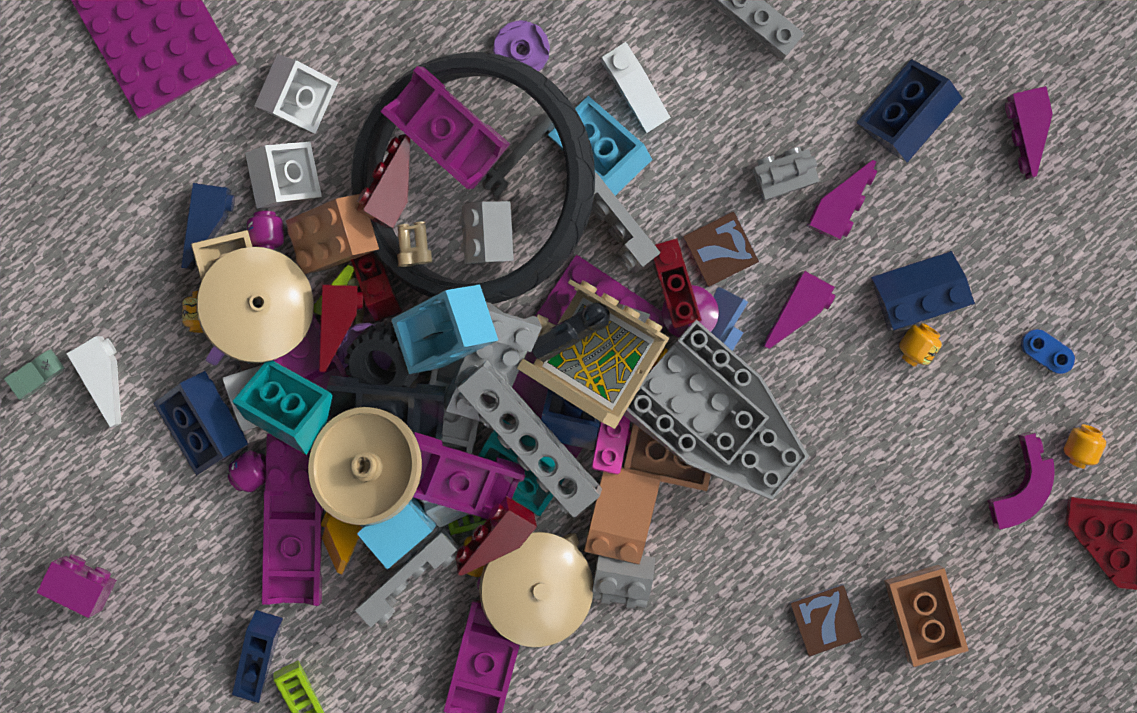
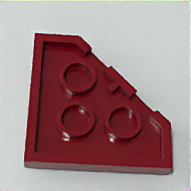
M1068 496L1065 525L1115 587L1137 590V504Z

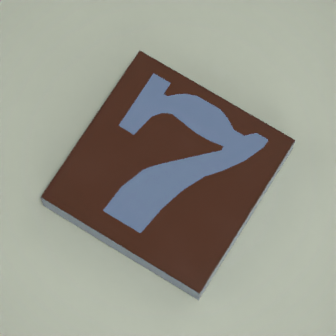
M734 211L683 236L707 287L759 262Z
M843 584L789 602L809 657L862 638Z

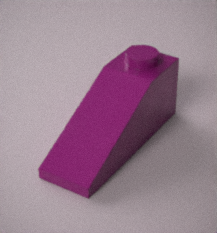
M802 271L762 347L766 349L772 348L820 314L824 308L828 310L836 296L832 293L835 287L806 271Z

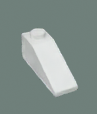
M626 42L602 57L601 63L646 133L671 118L642 66Z
M96 336L68 352L67 355L108 425L116 427L121 424L117 360L113 355L116 353V349L108 338L104 340L103 336Z

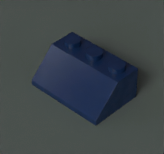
M911 59L856 123L887 151L908 163L963 98L950 79Z
M952 251L871 277L888 331L906 327L975 304L967 277Z
M206 371L179 383L153 403L196 476L248 445L243 431L238 427L230 413L229 407L223 402L214 382L209 378Z

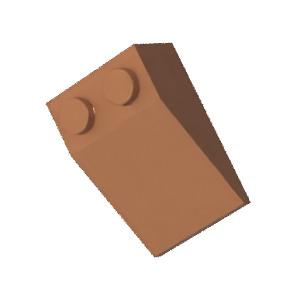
M622 467L618 475L603 472L600 481L602 491L600 497L595 501L584 552L640 564L661 476Z

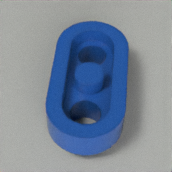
M1039 329L1030 330L1022 337L1021 347L1023 352L1049 371L1063 374L1073 368L1075 356L1072 350L1045 331ZM1036 338H1039L1042 342L1039 349H1036L1033 345ZM1060 354L1065 357V362L1062 365L1057 363V357Z

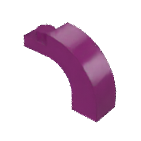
M1027 432L1018 435L1025 462V475L1020 486L1008 495L987 500L994 528L1001 530L1027 521L1043 507L1051 493L1055 475L1054 460L1049 457L1041 458L1044 448L1040 437H1036V433Z

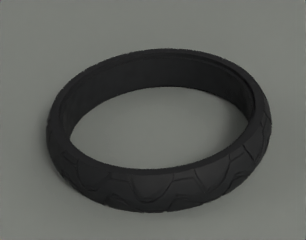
M464 52L432 59L418 66L427 69L442 84L474 76L501 78L525 91L543 108L559 135L566 160V193L561 214L548 240L529 261L505 276L482 283L455 281L431 271L422 264L399 267L397 254H400L399 239L393 228H385L370 219L379 247L373 253L398 280L430 298L445 290L480 285L487 303L504 302L532 290L548 279L564 264L580 241L590 217L595 193V164L591 143L585 126L569 99L551 80L531 66L500 54H486L484 52ZM415 68L406 72L391 84L380 96L379 101L373 105L363 123L355 145L351 166L352 195L361 194L365 187H370L374 180L372 173L379 162H383L388 142L396 125L381 113V110L398 98L410 83Z

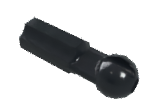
M600 303L587 305L584 310L540 334L537 337L532 352L537 359L544 363L590 334L603 330L610 321L608 308Z

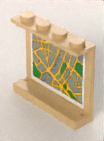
M570 279L568 283L574 286L577 292L559 323L584 310L589 304L600 303L605 305L610 312L608 326L583 338L575 345L544 363L536 359L535 363L532 364L522 359L517 369L602 423L615 429L669 338L660 332L662 326L654 321L647 319L644 323L638 319L641 314L630 307L625 306L622 310L617 307L619 301L604 293L600 297L595 294L597 288L584 280L579 285Z

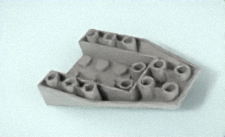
M697 320L687 328L648 373L624 413L626 418L687 465L769 500L775 498L809 457L763 378Z

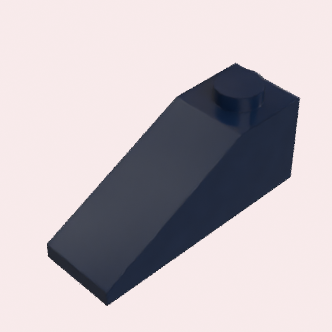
M193 183L181 268L193 269L196 261L191 244L213 239L227 220L228 212H233L235 195H231V189Z
M258 610L255 611L246 630L232 692L233 696L257 703L260 702L283 621L282 617Z

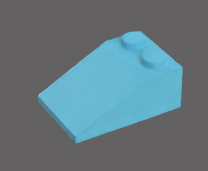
M587 96L575 110L585 126L591 143L595 171L616 196L652 161V158L645 145L591 97ZM554 128L548 135L563 150L559 135Z

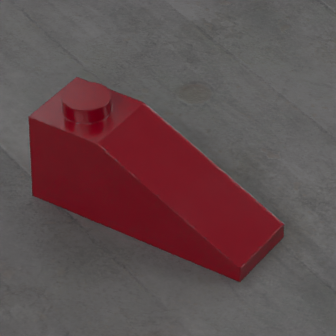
M322 285L319 372L327 370L357 315V309L362 310L363 292H357L358 286Z

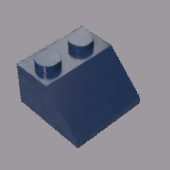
M548 389L541 421L561 443L593 450L600 421Z

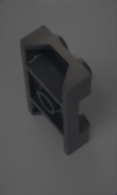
M330 376L327 391L332 394L327 423L337 415L350 409L370 407L384 410L397 416L410 428L413 434L416 432L442 440L446 386L417 384L416 388L359 383L360 378Z

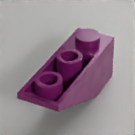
M1047 86L1014 93L1007 97L1008 102L1005 103L1006 115L1008 119H1012L1014 130L1011 131L1012 141L1015 147L1019 146L1021 155L1018 158L1019 170L1021 174H1025L1026 180L1036 177L1038 174L1053 116Z
M872 160L820 199L806 227L836 241L841 240L842 236L847 237L854 223L850 221L854 210H860L866 196L862 195L866 184L871 186L877 174V170L873 169L877 161Z

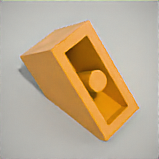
M326 512L321 526L325 528L322 540L336 572L342 575L360 538L357 533L362 527L338 520Z

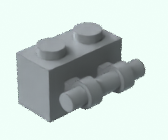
M799 146L785 151V157L774 160L773 156H769L757 161L758 166L754 167L752 171L763 201L805 188L820 181L815 168L817 167L814 155L811 156L809 149L801 151Z
M510 201L476 202L461 205L462 217H459V226H462L463 243H460L461 252H464V264L514 261Z
M598 555L592 599L601 600V603L610 604V602L626 604L627 608L635 609V606L646 608L653 584L655 558L642 555L640 564Z

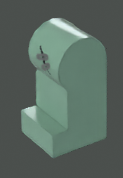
M52 349L39 355L31 363L29 362L18 371L11 373L4 380L19 400L27 399L60 374L65 367Z

